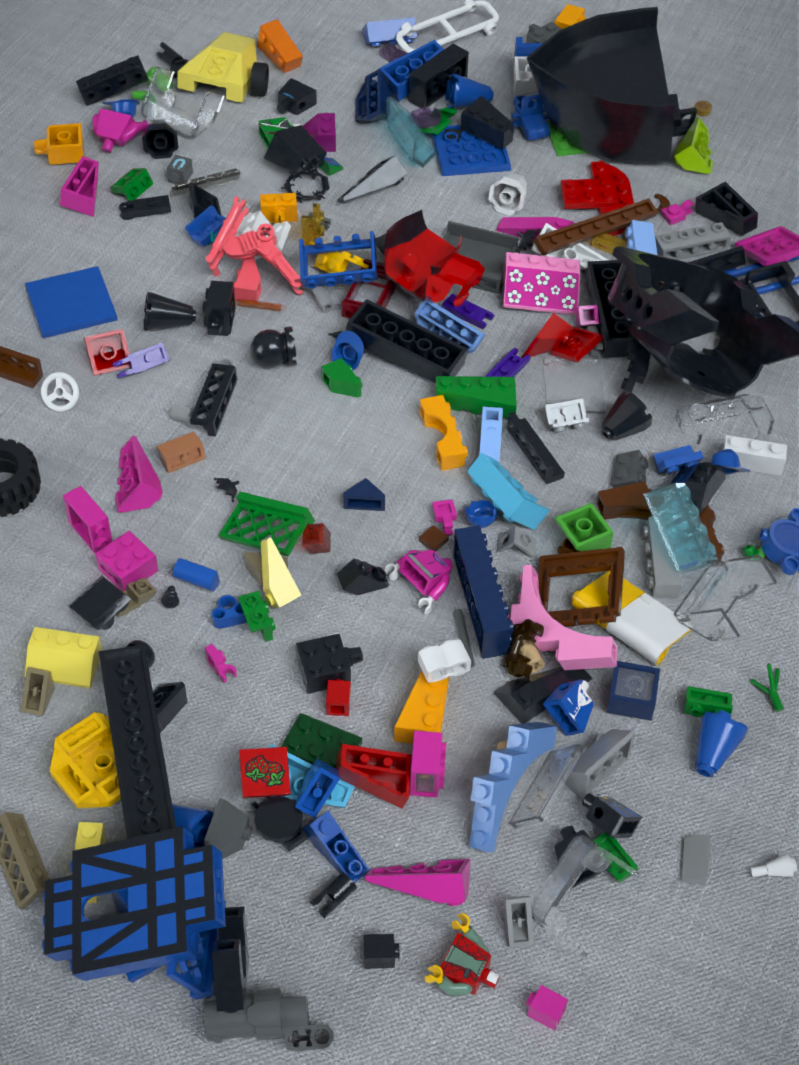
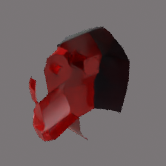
M422 210L400 219L386 232L384 261L387 278L404 292L421 299L423 302L429 300L437 303L444 300L451 287L457 284L463 288L455 298L454 306L462 305L470 295L468 293L469 290L480 283L485 268L479 261L458 254L463 239L462 233L458 246L455 248L427 228Z

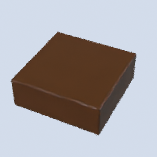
M434 525L419 536V542L435 552L449 541V536Z

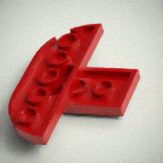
M603 161L590 163L592 179L561 180L560 183L564 209L598 208L599 215L634 204L631 185L626 174ZM627 227L604 234L603 237L620 235L624 233Z

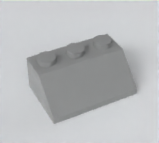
M611 729L606 734H600L590 748L586 747L581 751L579 758L574 762L569 761L565 765L562 782L583 800L588 793H591L630 758L635 733L627 730Z

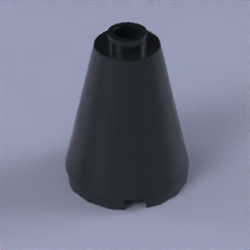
M147 292L144 307V330L188 326L195 322L196 310H193V306Z

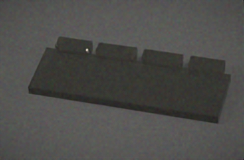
M235 168L224 171V174L219 172L207 175V179H205V176L191 179L190 182L202 189L238 181L241 173L240 170L238 171ZM188 181L175 183V187L171 188L170 197L189 193Z

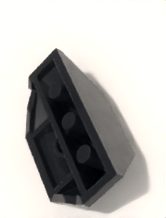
M710 462L697 463L680 470L667 487L666 493L677 506L680 513L700 516L725 480V473L719 465H713Z

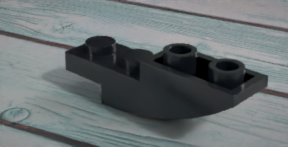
M636 339L634 341L630 340L626 352H629L627 359L631 360L627 372H630L628 379L624 377L620 389H623V392H627V395L632 393L635 382L643 384L651 354Z

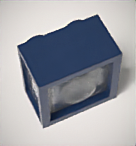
M617 661V667H614L607 713L652 721L660 668Z

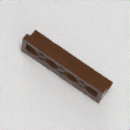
M0 346V377L34 388L43 377L40 359Z

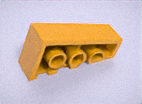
M421 671L395 725L394 742L413 744L414 731L442 733L450 676L438 682L428 683L423 671Z

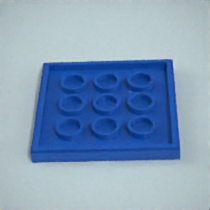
M451 125L445 129L461 130V125ZM444 129L439 135L432 133L442 176L511 171L506 147L501 149L465 131L461 133L459 142H457L458 135L455 132H447L444 135ZM447 135H455L456 138H455V139H448L446 136H447Z
M98 266L25 283L43 338L118 320Z

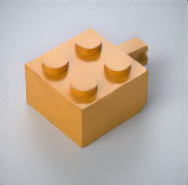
M81 123L49 125L46 128L47 139L34 141L35 154H47L49 165L78 163L81 157L84 156V137Z

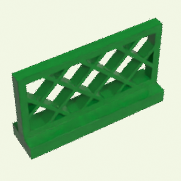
M239 492L236 497L239 503L218 536L223 540L261 549V539L271 535L280 555L288 557L306 526L312 527L315 519L306 507ZM242 510L248 511L249 515L238 518ZM261 515L265 516L266 519L255 523L254 518ZM278 519L282 520L283 523L272 528V522ZM251 520V526L244 529L241 528V524ZM268 524V530L258 533V528ZM299 524L297 529L289 532V526ZM238 527L239 531L231 535L228 534L230 529ZM285 529L286 534L275 538L274 533ZM252 531L255 532V536L248 539L244 538L245 534ZM287 539L289 540L285 549L278 547L279 543Z

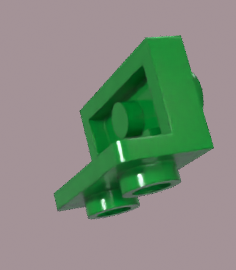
M255 591L239 596V603L250 632L261 631L265 642L273 640V630H276L275 623L272 617L269 618L267 602L262 600L260 592Z
M687 686L684 714L703 717L705 712L718 713L719 710H722L731 715L733 710L731 693Z

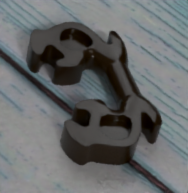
M526 619L521 625H515L510 652L503 664V667L508 668L510 675L519 678L523 676L528 677L531 674L533 666L527 664L531 659L518 655L523 640L536 643L535 636H543L544 626L542 624Z

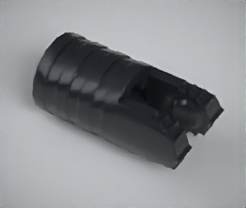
M160 43V47L165 51L163 53L157 52L156 55L169 66H172L174 61L183 59L181 55L166 43Z
M341 872L310 903L313 906L318 905L326 895L333 900L330 905H327L322 910L321 915L325 919L357 889V886L346 873Z

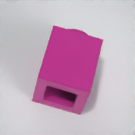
M597 305L578 306L575 308L577 327L599 324Z
M540 985L537 993L532 991L526 1005L529 1006L527 1016L555 1031L566 1011L568 999Z

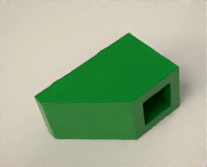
M342 358L321 366L322 381L331 392L357 398L361 397L362 381L360 377H356L352 367L346 364Z

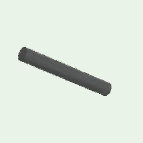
M457 609L454 611L459 637L471 659L470 668L475 666L463 611L462 609Z

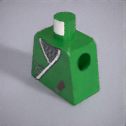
M285 117L258 121L259 135L268 149L276 131L300 124L290 125Z

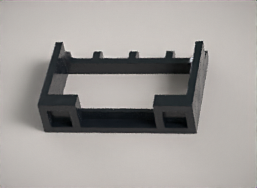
M787 261L750 270L746 277L740 280L755 292L757 312L762 313L764 317L772 315V313L755 289L753 283L774 277L778 279L799 311V296L791 285L796 274Z

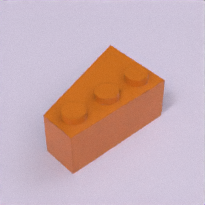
M276 19L261 25L257 47L283 73L301 67L303 55L279 20Z

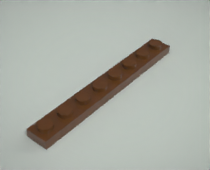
M648 198L539 235L533 241L543 256L630 226L632 220L644 221L656 217L659 212Z

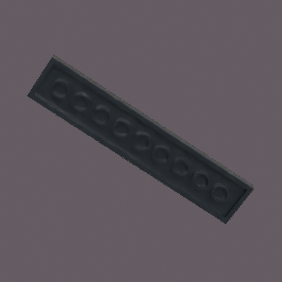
M145 644L99 651L127 839L176 828Z

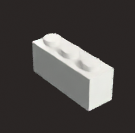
M726 435L722 450L732 449L739 457L741 468L755 472L782 475L786 462V444Z

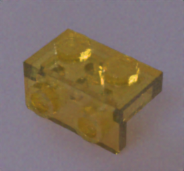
M313 203V216L301 217L302 239L305 246H309L310 241L315 242L316 238L324 236V225H321V222H324V211H321L320 203Z

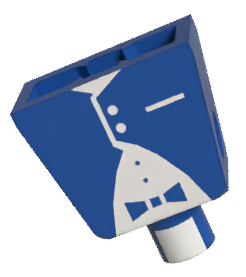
M581 679L560 684L543 703L565 736L584 733L594 706L593 701L586 693L589 685Z

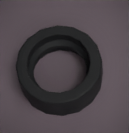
M254 62L251 71L252 95L265 96L269 82L268 63Z

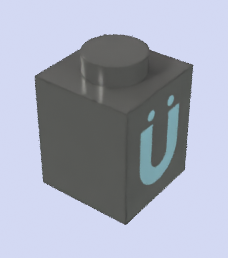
M175 155L167 167L168 182L185 186L193 174L192 159Z

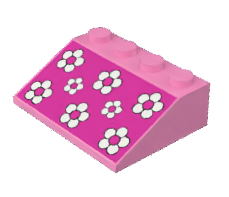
M506 252L502 268L504 308L575 315V308L578 307L580 260Z

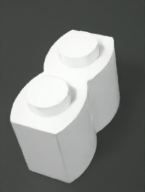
M448 640L440 646H426L418 652V663L428 683L438 682L449 676H458L470 671L471 659L461 640Z

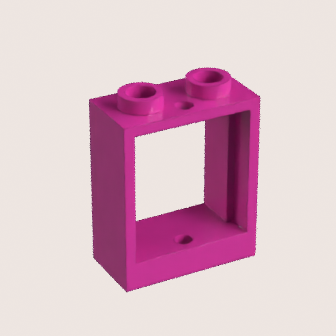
M82 486L63 495L68 522L94 553L113 542L107 515Z

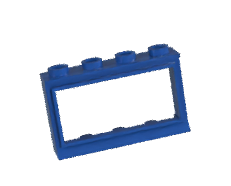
M370 231L371 239L361 240L359 234H353L352 241L342 242L340 236H334V243L324 244L322 238H316L315 245L305 246L304 240L299 239L300 279L303 287L312 289L317 286L331 287L336 284L350 285L354 282L368 283L378 280L374 231ZM371 248L372 269L308 276L307 255Z

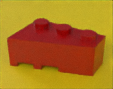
M342 744L336 760V769L341 780L402 809L409 799L412 754Z

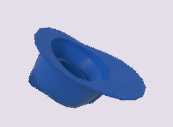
M124 99L114 102H103V104L110 105L114 112L131 115L133 118L136 115L137 105L140 102L133 99Z
M351 331L341 332L332 350V361L342 358L354 371L358 367L364 353V345L361 338Z
M732 449L718 451L712 456L711 463L719 465L725 475L737 472H750L749 469L741 468L739 457Z

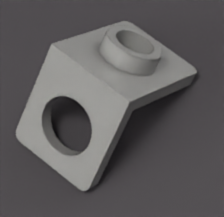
M514 526L499 536L498 552H502L515 545L531 557L535 554L536 540L519 527ZM510 535L508 542L503 545L505 538Z

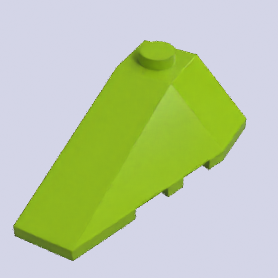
M700 117L695 119L676 148L674 159L684 170L709 174L713 168V161L709 160V156L712 154L708 146L710 136L708 128Z

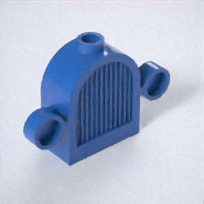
M794 508L789 513L788 519L775 521L769 529L763 528L759 535L764 554L771 561L780 565L781 570L787 575H794L796 572H799V508Z

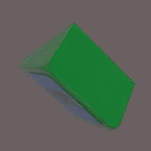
M327 157L324 158V163L319 167L329 176L343 170V166L336 160Z

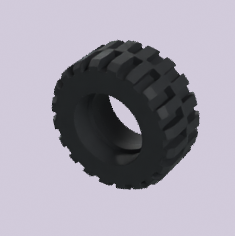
M0 438V473L14 474L8 480L0 482V516L7 517V514L13 513L14 515L19 513L20 509H26L29 506V502L32 503L36 499V495L41 488V478L36 457L26 445L20 442L16 443L15 440L8 439V441H5L3 438Z

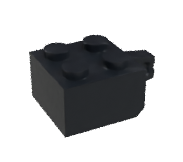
M211 280L210 287L206 288L205 298L207 300L203 301L202 306L203 313H206L204 316V327H207L208 335L228 336L231 334L236 312L234 282Z
M340 634L296 643L297 661L307 694L327 690L328 680L342 679L344 681H351L350 667L355 663L363 661L361 648L344 647Z

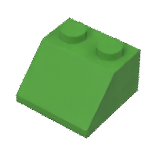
M592 503L555 517V521L576 550L589 551L611 548L614 532Z

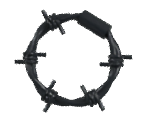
M317 168L297 173L289 171L291 175L286 179L284 187H281L287 193H293L291 186L295 185L290 184V181L292 179L295 181L297 177L302 178L300 174H311L313 179L317 176L321 177L323 190H316V193L312 192L314 196H304L300 194L301 191L298 193L297 190V202L300 201L302 203V200H311L313 198L320 201L321 198L325 199L323 195L330 189L328 177L320 174Z

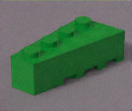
M436 376L435 396L443 395L445 401L449 402L451 410L461 412L463 409L470 411L471 414L479 415V413H482L483 407L503 408L502 417L508 418L511 412L516 414L515 377Z

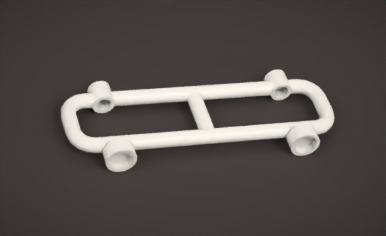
M466 0L464 6L413 26L409 22L404 23L396 35V40L406 53H410L415 49L411 48L404 41L403 36L409 37L414 32L439 22L450 34L436 40L440 46L482 29L490 36L498 28L496 23L499 20V15L487 1ZM477 7H484L493 17L459 32H456L447 21V19L464 12H473Z

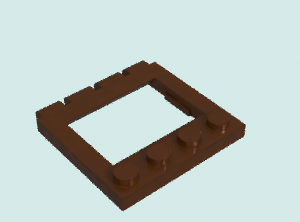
M616 547L540 556L538 569L539 593L542 604L547 612L551 577L611 571L608 578V606L550 611L548 614L564 627L575 626L576 620L579 626L597 624V618H599L600 624L616 622V617L621 616L624 548Z

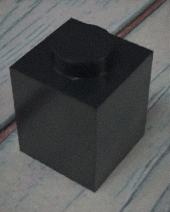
M394 934L364 935V969L395 968V959L400 958L399 943H394Z

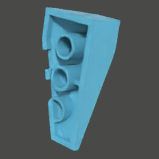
M271 744L268 748H275L276 746ZM287 752L291 794L281 797H287L296 801L304 778L311 769L312 764ZM340 779L324 805L345 808L355 786Z

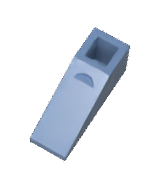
M483 407L479 455L482 452L499 462L503 408Z

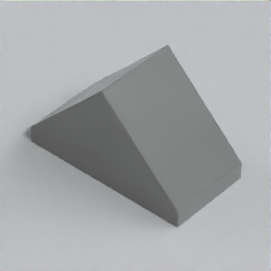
M531 897L505 898L503 918L509 948L534 945Z

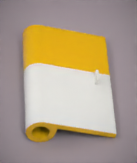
M608 571L581 591L577 590L571 598L572 607L580 609L608 606V578L611 571ZM624 578L621 616L616 617V622L602 624L599 623V618H597L599 626L655 665L662 662L673 644L694 628L692 624Z

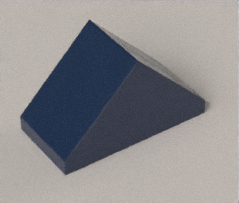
M365 478L344 492L343 506L344 509L385 511V494Z

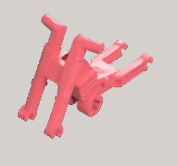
M236 196L227 218L223 220V225L212 245L213 247L209 255L206 256V261L213 275H220L218 265L225 254L232 259H250L260 255L282 274L293 288L295 294L302 295L303 290H297L303 287V284L300 282V276H298L283 257L282 252L275 246L277 244V237L270 224H261L257 232L251 230L243 235L235 236L238 233L237 230L243 218L249 213L247 207L242 211L246 205L245 200L242 199L241 203H238L239 197Z

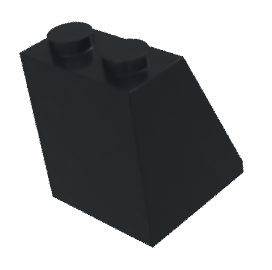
M301 125L276 131L264 159L297 173L320 167L324 163L327 152Z

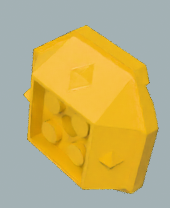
M97 712L92 713L57 736L54 742V752L50 767L51 777L78 809L110 807L121 799L109 717Z

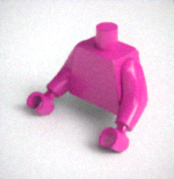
M101 108L92 117L94 134L103 142L101 149L108 153L112 152L114 145L124 146L125 143L133 139L139 132H144L151 125L146 120L135 122L131 115Z

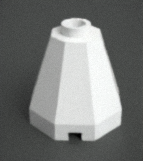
M518 174L505 176L490 186L488 199L491 203L493 202L497 212L512 215L524 207L527 182L523 176Z

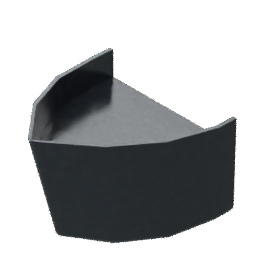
M658 7L639 8L593 16L559 30L527 57L549 123L575 147L611 161L638 163L670 162L673 127L681 126V114L677 94H668L657 32Z

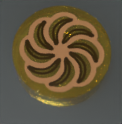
M698 101L695 104L696 114L700 116L710 115L712 104L707 101Z

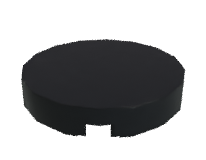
M276 796L268 798L260 804L256 810L254 820L257 832L262 838L282 843L297 836L302 826L303 815L301 810L295 808V801L287 797Z

